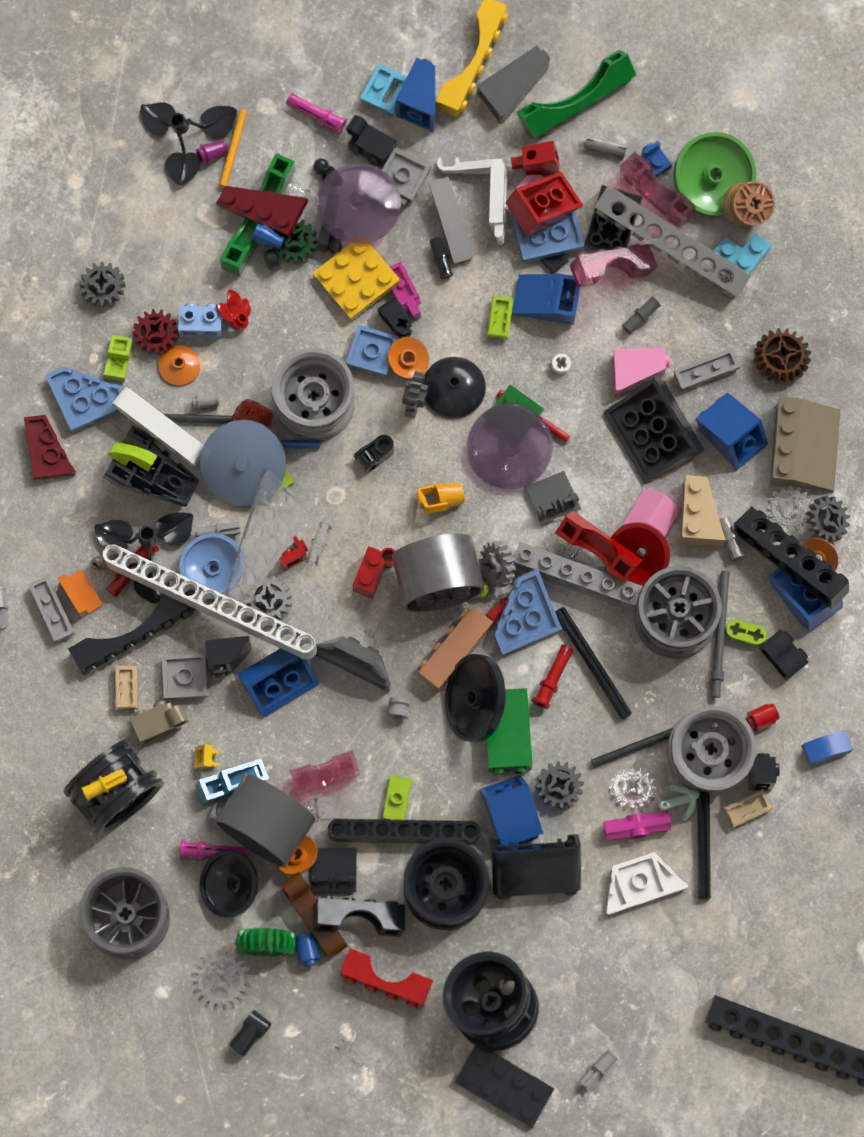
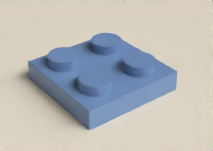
M358 325L346 365L387 377L390 368L388 351L391 345L399 339V336Z

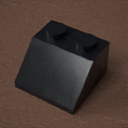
M241 636L205 640L210 675H215V678H223L233 673L252 650L250 637Z

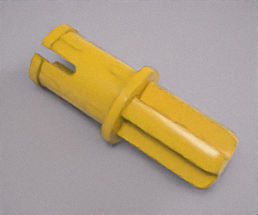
M119 769L103 778L100 776L99 780L82 787V790L89 801L104 792L109 793V789L125 782L127 777L124 771Z

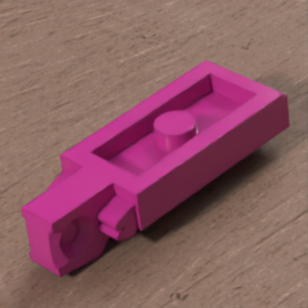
M402 262L391 266L390 268L401 281L392 289L395 297L405 312L410 310L414 320L422 317L418 305L422 304L420 296Z

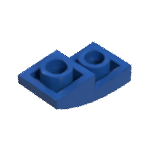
M845 730L819 737L801 746L809 765L826 762L831 757L849 754L853 750Z

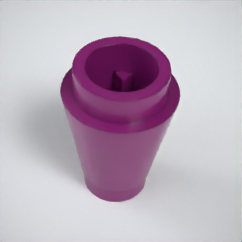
M224 140L200 145V148L196 149V154L201 164H210L228 152V146Z

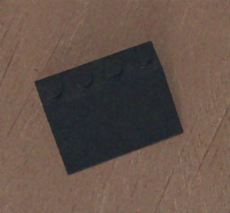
M652 378L603 412L644 484L687 463L705 451L665 381L661 378Z

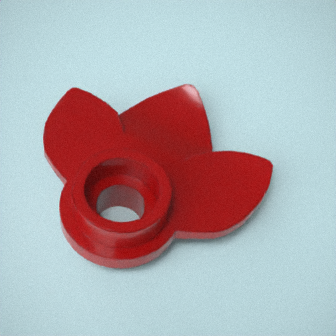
M229 289L227 291V303H218L216 308L221 318L229 322L232 329L241 331L246 329L249 324L248 316L251 313V306L247 298L241 299V296L236 291Z

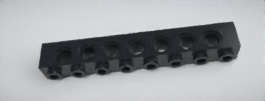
M714 995L704 1021V1023L709 1024V1029L721 1032V1029L730 1032L729 1036L735 1039L742 1040L744 1037L751 1040L750 1044L760 1048H763L764 1045L772 1048V1052L781 1056H784L785 1053L794 1056L793 1060L799 1063L806 1064V1061L815 1064L814 1068L824 1072H827L828 1069L836 1072L835 1076L848 1080L849 1077L856 1079L857 1084L864 1087V1050L720 996ZM726 1013L733 1014L736 1018L735 1024H727L724 1020V1015ZM747 1021H753L756 1024V1032L747 1031L745 1027ZM768 1029H774L778 1033L777 1040H770L767 1037ZM789 1037L798 1039V1048H791L789 1046ZM811 1045H817L820 1048L819 1056L816 1057L810 1054L809 1048ZM832 1053H838L841 1056L842 1061L840 1064L837 1065L831 1061ZM853 1061L861 1062L863 1066L862 1072L858 1073L853 1070Z

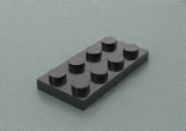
M476 1046L473 1048L454 1082L530 1128H533L555 1089L494 1052L486 1051Z

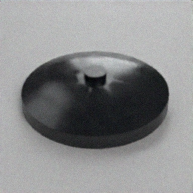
M469 654L458 661L455 665V670L449 676L445 692V710L448 723L458 738L467 742H482L496 731L501 722L506 701L505 682L498 664L491 657L482 654Z

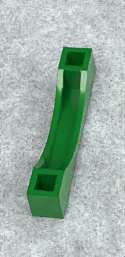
M617 50L601 61L592 79L574 95L553 103L532 102L516 112L527 135L532 138L541 137L547 130L561 125L565 119L577 115L583 108L591 106L601 97L613 93L614 89L628 84L637 74L629 55L621 50Z
M275 153L259 191L284 194L296 171L295 161ZM248 219L244 220L220 258L222 269L241 276L257 245L256 241L251 239L258 225L257 223Z

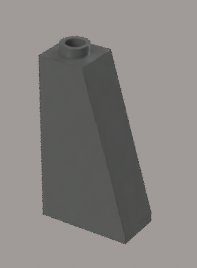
M537 45L477 85L476 94L500 124H503L549 69L550 58L546 51H541Z

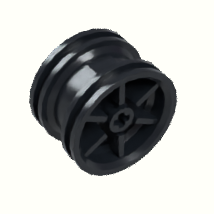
M440 838L425 843L412 854L404 871V896L410 912L418 921L427 927L437 930H454L469 924L479 915L486 901L489 883L487 866L481 855L472 846L463 841L453 838ZM448 859L454 861L452 867L446 866L445 862ZM426 867L433 868L431 874H426L424 870ZM465 873H468L471 876L470 881L463 880V875ZM444 881L449 882V886L452 887L448 888V891H443V887L440 886ZM423 888L429 890V894L425 897L420 893ZM465 895L467 902L460 903L459 896ZM441 902L446 904L444 911L438 909V904Z

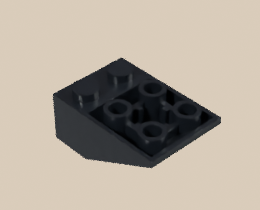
M607 185L601 186L597 201L601 197ZM614 188L641 205L643 196ZM616 203L612 206L614 214L620 215L623 213L624 206L621 203ZM595 208L584 246L624 258L632 231L627 227L625 230L617 227L614 224L616 220L609 216L607 219L596 213L598 209ZM634 214L630 217V223L633 226L635 225L638 214Z

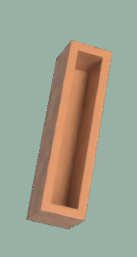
M474 607L469 611L466 609L458 619L460 620L459 624L456 627L452 626L447 631L445 641L442 644L439 642L433 648L431 658L429 660L424 659L418 667V670H420L418 677L438 693L447 684L449 676L455 670V665L458 661L471 654L493 627V621Z

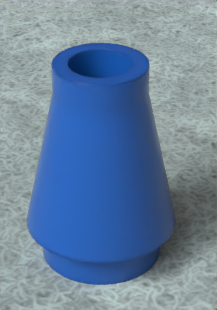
M258 224L251 238L256 241V244L280 249L284 240L283 237L279 236L265 224L263 226Z

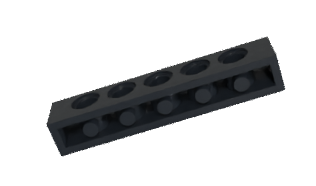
M751 506L734 523L735 532L738 533L741 539L831 610L849 593V581L845 575L835 572L827 561H821L810 548L803 547L795 536H789L785 533L783 528L778 523L771 522L763 511H757ZM760 529L765 530L764 532H757ZM774 542H780L781 544H779V545H774V544H772V543H774ZM794 554L797 555V557L791 558L789 557V555ZM812 567L813 570H805V568ZM823 580H828V581H830V582H829V583H822L821 581H823Z

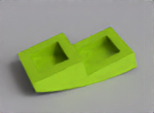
M112 335L104 379L125 382L133 338Z
M115 443L108 453L109 457L124 466L129 461H132L146 471H149L157 458V455L150 451L124 443Z

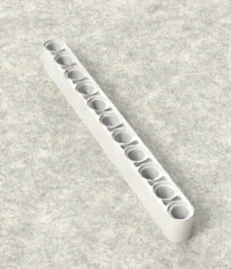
M109 545L103 550L105 563L113 571L302 659H311L316 655L317 647L314 638L299 629L122 547ZM114 554L119 555L116 560H109L110 556ZM130 564H138L135 569H128ZM151 572H156V573H157V575H156L155 577H153V578H147V575H148L149 573H151ZM169 581H176L173 587L166 586ZM188 590H195L192 596L185 595ZM207 599L215 600L211 605L204 604ZM231 607L234 609L230 614L223 613L226 608ZM245 617H253L250 623L243 622ZM267 625L273 627L269 632L262 631L263 627ZM286 634L292 635L289 641H283L282 637ZM305 643L312 645L308 650H302L301 646Z

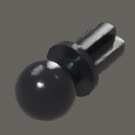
M324 158L315 160L313 163L315 173L321 175L322 180L329 182L334 188L341 187L343 179L335 172V168L329 166V162Z

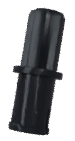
M433 238L430 240V245L434 254L433 262L437 264L440 279H447L445 270L447 276L451 278L453 273L448 260L449 255L446 254L442 238Z

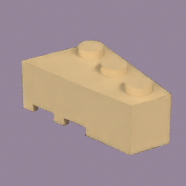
M686 475L683 483L680 544L723 547L725 537L708 477Z

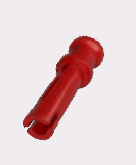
M156 545L151 547V556L154 552L160 550ZM140 546L136 552H132L148 560L147 548ZM132 563L128 566V569H135L138 564ZM119 573L106 590L114 597H117L131 578Z
M562 644L546 679L540 681V688L536 696L531 699L535 705L543 709H549V702L553 694L558 691L557 683L574 652L571 647H568L566 654H564L567 645Z

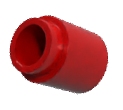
M772 703L769 705L764 704L747 712L745 720L751 729L758 732L775 724L776 720L780 719L777 708Z

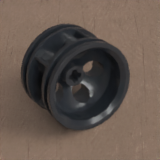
M124 739L95 757L70 780L63 790L66 797H71L70 802L78 808L89 822V825L92 828L97 827L95 832L98 836H103L113 831L149 803L164 785L162 778L156 779L157 772L155 770L146 773L141 767V760L137 756L139 751L136 747L131 748L132 742L129 739ZM119 769L124 771L127 777L125 782L109 789V793L104 792L89 801L87 800L82 787L99 780L100 776L103 778Z
M492 951L471 954L459 961L446 978L443 988L445 1011L463 1036L474 1046L486 1051L507 1050L524 1041L534 1029L539 1015L537 993L518 964L508 956ZM483 980L490 982V989L485 994L476 991L478 983ZM509 981L514 982L513 991L508 995H504L502 993L503 985ZM471 1004H477L480 1007V1011L476 1015L469 1016L465 1014L466 1008ZM516 1006L512 1014L507 1017L508 1009ZM490 1020L498 1022L495 1026L484 1027Z

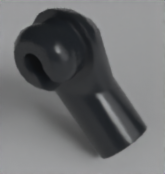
M340 228L334 229L327 246L329 252L339 253L342 250L341 241L344 230Z

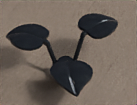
M169 103L141 104L140 107L142 121L151 134L164 135L168 128L171 127L178 136L182 153H172L165 162L167 175L177 185H183L191 181L196 176L200 167L198 156L193 152L186 153L182 134L188 131L189 124L200 129L207 128V133L211 137L221 138L231 132L237 115L236 108L231 106L211 107L201 115V121L204 124L201 125L191 121L190 118L186 119L182 113H176L174 107Z
M179 512L165 515L157 521L155 529L151 526H143L133 538V530L127 522L111 520L102 524H95V535L103 549L109 545H117L127 549V543L133 544L139 539V544L143 548H147L148 560L152 561L151 547L155 545L156 537L158 539L164 538L165 542L171 546H179L188 541L192 532L193 514ZM151 572L147 575V578H153L157 573ZM134 580V589L141 598L152 604L160 601L163 593Z

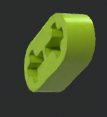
M732 620L726 627L725 633L730 640L758 647L767 638L766 630L763 627L745 621ZM737 625L739 626L738 630L745 633L738 632L737 635H734L733 630H730V628H734ZM756 631L760 632L759 636H761L762 638H759L758 641H755L754 636L748 635L747 633L754 634Z

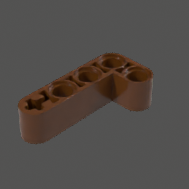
M297 872L280 884L286 897L329 959L348 947L338 930L335 932L313 930V904L317 899L300 872Z

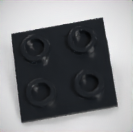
M317 848V858L312 865V892H356L357 848Z

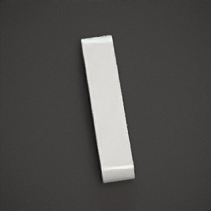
M124 387L112 402V405L189 465L195 467L200 461L204 445L131 389Z

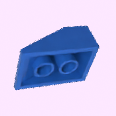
M807 567L805 570H813V568ZM779 568L767 576V579L794 617L808 632L843 608L842 599L831 610ZM828 580L821 581L822 583H829Z

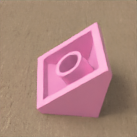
M643 489L623 525L632 522L647 523L657 528L665 537L681 509L665 493Z

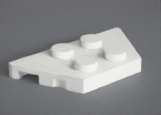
M655 852L614 865L611 871L607 916L688 889V884L685 881L683 882Z

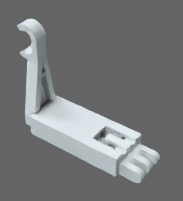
M439 157L437 166L440 172L444 174L491 175L489 224L491 225L492 232H494L497 243L503 245L506 236L507 205L505 202L507 200L508 173L503 159L460 162L457 157L454 166L444 167L442 166L443 161Z

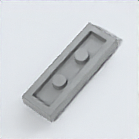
M733 348L675 369L673 374L680 390L684 391L739 370L741 366Z
M48 575L28 584L54 642L57 643L75 635Z

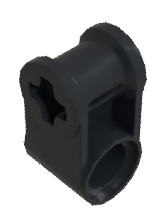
M395 297L377 308L382 320L396 336H399V339L412 335L411 319Z
M380 435L369 444L360 448L353 457L361 462L366 473H370L393 455L395 451L394 442L390 436ZM382 443H388L390 448L381 450L379 446Z

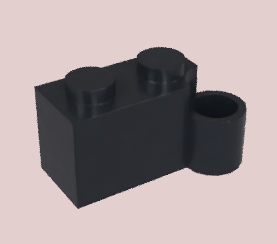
M354 115L345 128L346 132L352 136L348 142L349 150L356 156L361 155L367 158L368 162L374 166L384 167L393 149L396 148V140L372 127L364 118L358 115Z

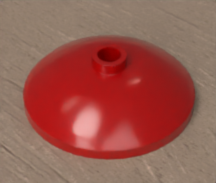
M632 522L623 525L611 536L612 539L643 560L633 577L628 581L644 586L651 576L660 570L668 568L670 563L669 544L664 535L654 526L643 522ZM644 548L646 553L641 554L639 549Z

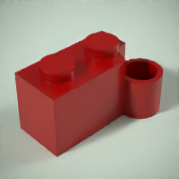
M368 546L352 585L353 592L371 599L374 598L385 568L394 567L393 561L386 562L383 560V557L386 554L392 555L395 552L394 549L384 548L380 553V550Z

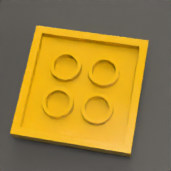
M360 235L313 272L314 277L351 321L401 282L363 235Z

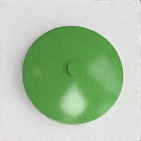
M709 132L690 140L679 152L674 165V183L680 198L689 208L706 216L724 215L721 203L723 195L729 187L738 183L756 181V166L748 148L734 136L722 132Z

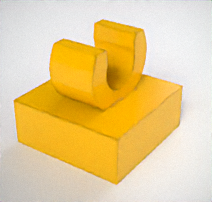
M204 744L195 747L194 769L204 770L218 766L219 763L212 761V755H218L219 751L213 750V745Z

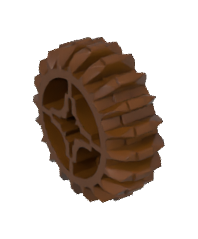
M777 328L776 334L770 330L768 336L764 334L761 337L762 341H757L756 346L758 348L754 349V354L757 356L753 360L758 363L756 365L757 370L763 369L761 376L769 375L768 382L775 378L776 384L783 380V383L786 385L789 379L794 383L797 379L796 376L801 378L803 377V372L808 370L807 364L811 362L808 356H810L811 351L806 350L808 343H802L803 336L796 337V331L789 334V329L786 328L785 332L782 333L781 329ZM777 343L776 350L765 354L769 346ZM786 344H789L794 349L788 348ZM780 350L781 354H784V356H786L785 360H783L781 356L779 357ZM799 359V363L795 367L787 369L789 362ZM771 364L777 365L779 369L773 367Z

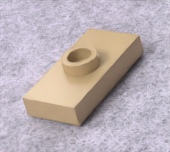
M137 665L115 666L116 710H138Z
M764 789L723 809L732 827L735 828L773 810V807Z

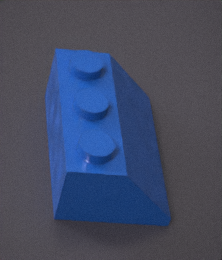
M281 648L237 674L263 718L319 684L306 659H302Z

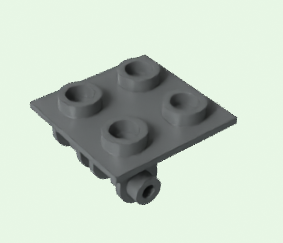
M564 471L525 486L542 525L566 516L572 511L576 512L581 509L578 502L579 497L577 493H574Z

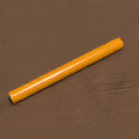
M243 109L238 114L219 183L221 188L228 186L248 113Z

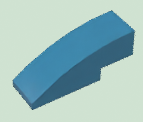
M255 760L223 770L217 775L200 779L195 786L202 805L231 796L245 774H250L267 781L269 778L262 760Z

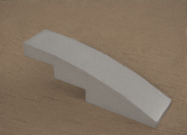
M449 177L428 182L452 262L457 263L474 258Z

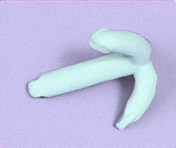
M670 785V790L684 795L660 802L659 808L666 810L689 803L686 812L681 818L682 821H685L695 811L696 799L700 793L685 786Z

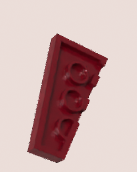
M225 186L216 205L262 226L265 224L271 230L290 237L308 203V199Z

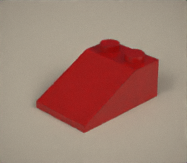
M562 172L516 188L505 202L527 236L546 229L583 206V203Z

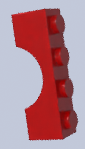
M575 511L567 514L555 531V534L569 544L582 547L595 554L604 562L607 571L624 583L633 577L643 562L642 559Z
M351 948L340 972V976L344 977L343 981L352 985L358 982L365 985V990L373 993L379 990L386 993V998L397 1001L398 998L406 1001L405 1005L414 1009H418L419 1006L424 1008L433 985L432 979L414 972L399 982L382 980L375 974L372 968L371 956Z

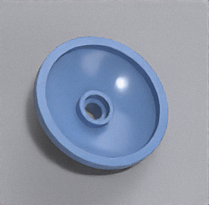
M217 533L204 534L192 540L184 549L179 563L180 574L224 594L231 590L242 576L244 570L243 554L239 546L231 538ZM213 567H218L216 572H211Z

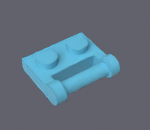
M378 64L360 97V102L382 111L387 116L393 117L396 112V98L407 77ZM396 81L399 85L389 104H386L383 101L393 82Z

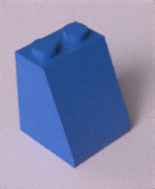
M416 58L396 98V117L434 132L435 65L427 59L421 60Z
M728 392L718 398L714 404L702 411L696 418L702 434L736 470L768 445L761 419Z
M521 775L479 789L496 838L501 839V844L508 846V842H513V845H518L520 841H532L537 839L538 835L543 834L529 786Z

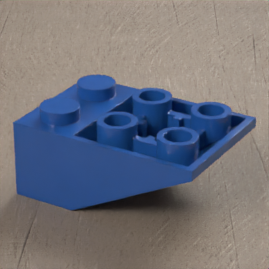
M519 274L512 315L574 325L582 277L566 274Z

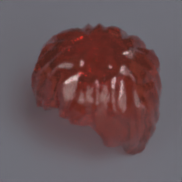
M246 399L235 409L232 421L251 420L270 428L273 412L259 402Z

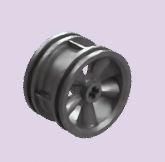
M118 867L107 870L91 881L81 899L80 917L85 932L98 949L113 958L131 960L146 956L161 944L167 934L170 924L168 902L157 882L141 870L130 867ZM122 884L123 900L115 903L104 894L113 886ZM141 886L150 890L157 899L142 907L135 901ZM94 910L110 914L111 923L96 931L93 922ZM126 910L132 913V915H129L128 920L121 917L125 914L124 911ZM143 919L156 920L154 927L148 935L139 927ZM119 931L128 932L131 944L117 945L112 942Z

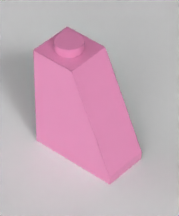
M665 348L614 349L615 397L642 386L654 377L659 378L663 376L666 368H669L670 365L669 355H665Z

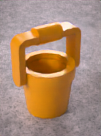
M460 482L439 483L417 489V501L426 514L445 511L448 508L465 502L464 491ZM434 493L436 504L428 506L424 495Z

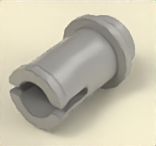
M218 393L203 396L196 394L195 397H192L194 410L198 409V411H201V408L219 407Z

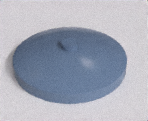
M236 420L222 425L209 436L201 452L200 468L205 484L216 497L232 505L251 506L265 501L280 487L286 472V454L281 441L268 427L251 420Z

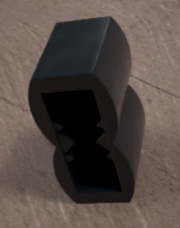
M780 629L761 644L759 650L775 667L778 673L788 681L809 663L807 660L808 655L802 648L798 649L792 643L794 639L787 631L783 632Z

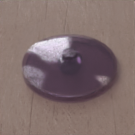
M349 164L342 166L325 178L318 191L317 212L321 223L330 234L344 242L366 244L377 241L393 229L400 215L401 198L397 185L386 172L372 165Z
M500 404L486 410L474 422L468 436V457L475 472L487 483L502 489H518L535 482L546 471L552 458L553 439L548 425L534 410L520 404Z

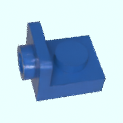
M659 141L644 146L640 158L654 178L672 167V163L660 149L661 144Z

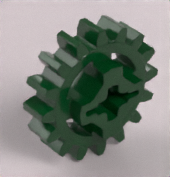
M302 219L300 223L296 224L290 237L274 231L285 239L284 246L281 245L280 249L274 248L275 252H279L280 259L285 256L286 263L293 259L294 264H297L298 259H301L304 263L306 256L312 258L311 251H317V246L314 244H317L318 238L315 237L317 235L316 230L311 231V224L305 226V220ZM307 236L309 237V244H308V246L306 245V242H305Z

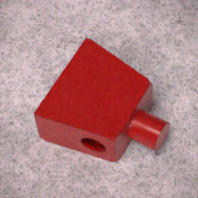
M548 141L523 146L522 156L511 157L512 170L524 168L526 176H550L560 172L559 154L555 142Z

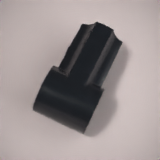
M254 1009L242 1024L243 1027L233 1038L229 1046L245 1057L256 1041L265 1035L272 1022Z

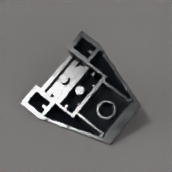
M132 425L122 443L150 451L157 455L156 460L149 471H146L132 461H129L124 466L112 459L102 478L121 489L186 507L200 480L181 463L177 465L169 457L170 453L166 449L162 451L154 444L155 439Z

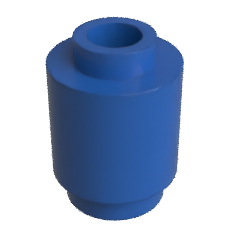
M312 933L296 936L295 951L299 964H304V967L316 965L317 960L320 959V954L315 937L312 936Z

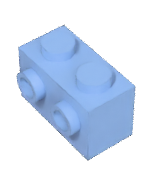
M195 304L179 306L178 332L180 337L222 338L223 319L219 315L215 304H208L205 307H197Z

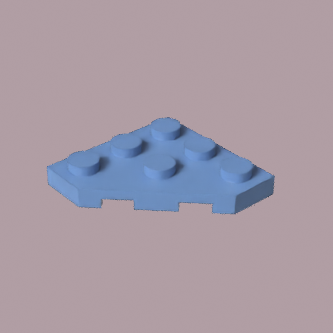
M62 367L45 375L71 433L120 412L112 405V402L122 391L119 385L101 381L99 378L75 372L67 367Z
M538 569L518 576L514 582L493 633L502 655L562 629Z

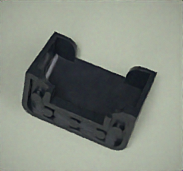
M578 834L567 835V840L562 842V839H557V842L513 845V842H508V846L501 844V839L490 840L493 895L498 896V899L506 900L510 899L511 896L555 893L575 895L577 891L581 890V843Z

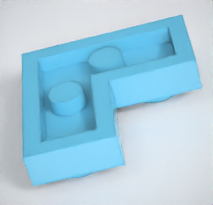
M754 234L742 249L725 237L714 252L751 274L771 249L772 245L757 234Z

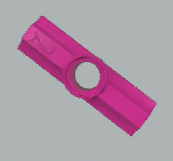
M668 811L646 815L645 813H636L622 819L603 822L606 841L628 837L629 839H638L652 833L666 832L672 829Z

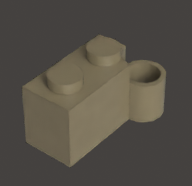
M160 701L154 704V708L148 711L143 709L133 714L134 717L130 718L141 746L182 729L181 726L188 722L182 705L172 707L171 703L166 704L165 701Z

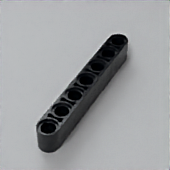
M334 819L328 825L329 837L335 842L427 843L440 838H453L467 844H474L478 841L481 831L480 826L474 821ZM337 825L342 826L344 832L341 835H334L332 833L333 827ZM357 826H363L366 832L364 835L358 836L354 833V829ZM384 826L388 829V833L385 836H379L376 833V829ZM408 827L410 834L407 836L399 835V828ZM423 827H429L432 830V834L424 837L421 835L420 830ZM450 827L455 833L451 837H446L443 835L442 830ZM467 828H474L477 834L470 838L464 834V831Z

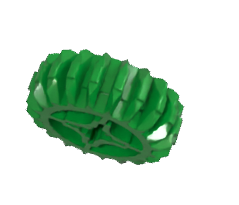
M247 928L237 932L235 945L237 952L243 955L278 957L293 954L296 940L294 933L289 930Z

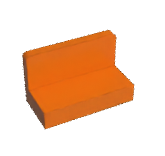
M82 570L69 577L63 574L57 578L81 619L103 606V603Z

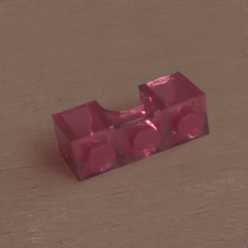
M353 750L333 756L331 760L319 765L311 766V764L290 770V775L296 794L299 796L360 776V771Z

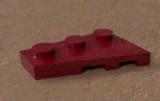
M46 415L24 417L33 480L76 475V471L71 466L67 454L62 449Z

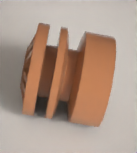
M757 181L738 183L729 187L723 195L721 203L722 212L725 218L733 225L739 227L761 225L768 221L774 212V195L771 189L764 183Z

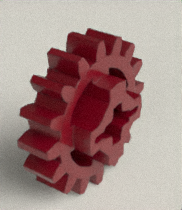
M152 309L151 314L144 311L145 317L138 316L139 324H133L136 330L132 332L133 337L136 338L134 340L135 344H141V351L147 348L149 355L152 351L159 355L160 350L167 353L168 346L174 347L172 340L178 341V336L176 335L178 327L175 326L177 324L176 320H171L170 313L164 316L162 309L159 311V314L155 312V309ZM167 326L170 329L169 335H167L165 332ZM142 329L147 332L144 338L142 337Z

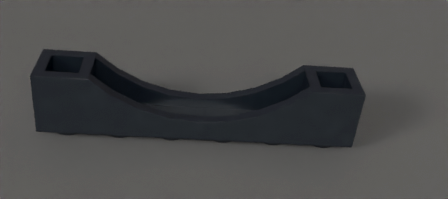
M162 594L159 604L152 615L133 631L113 638H85L68 648L81 673L89 675L96 672L103 663L106 662L108 664L118 658L117 655L125 651L127 653L137 647L136 644L141 641L147 642L156 636L155 633L160 630L166 631L172 628L177 620L189 618L196 609Z

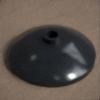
M462 357L440 359L431 365L425 374L424 385H428L425 401L434 412L447 418L465 417L477 410L484 400L486 393L484 375L479 367L468 359ZM456 380L458 384L452 385L450 382Z
M225 850L213 855L206 862L200 876V893L206 907L218 916L236 917L247 911L253 904L258 891V875L252 861L243 853L233 850Z

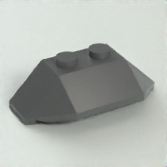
M341 636L316 644L317 652L315 656L390 692L391 683L382 656L379 655L380 652L371 646L365 648L359 645L360 641L350 636L348 639Z

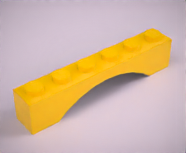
M496 0L482 1L476 16L480 38L476 54L462 73L443 84L435 101L436 110L458 118L461 112L464 113L468 106V101L466 100L469 94L473 95L477 86L475 81L477 77L481 78L485 69L483 64L492 55L493 49L491 47L500 38L501 31L499 30L508 21L509 14L507 13L506 4Z

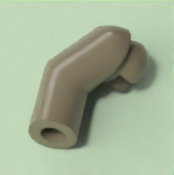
M96 556L90 561V566L94 570H109L115 577L119 574L108 568L103 556Z

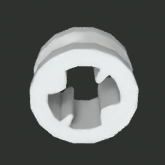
M557 354L552 360V370L558 375H564L569 372L571 366L570 358L565 354ZM557 361H565V368H563V366H561V368H558Z

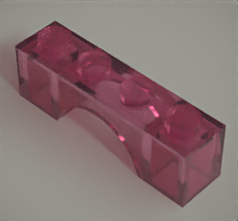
M636 152L620 165L619 176L677 228L683 227L694 216L696 206L681 192H673L663 185L653 173L650 164Z
M639 243L627 248L619 246L609 251L601 249L591 254L583 252L576 255L573 262L569 265L578 288L596 285L605 276V267H617L623 270L631 279L648 276L658 267L650 245H640Z

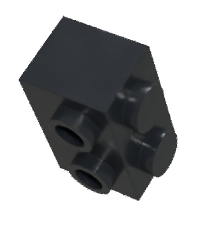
M768 753L757 754L749 771V791H760L762 789L764 791H771L773 789L777 776L780 774V765L776 763V757H770Z

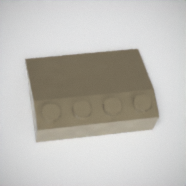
M779 397L776 406L770 485L834 492L840 409L800 398Z

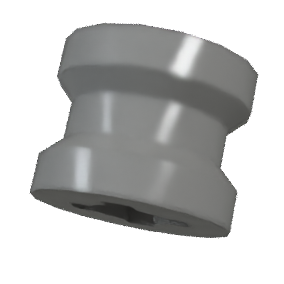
M390 697V709L387 712V716L396 719H408L409 712L407 708L410 706L411 700L402 697Z

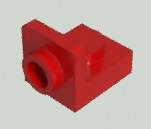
M297 536L292 537L296 549H289L281 554L282 557L279 558L280 565L284 571L307 559L306 552L308 548L303 539L299 541Z

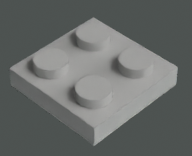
M394 148L375 181V185L413 203L431 170V165Z
M206 653L162 656L164 700L208 698Z

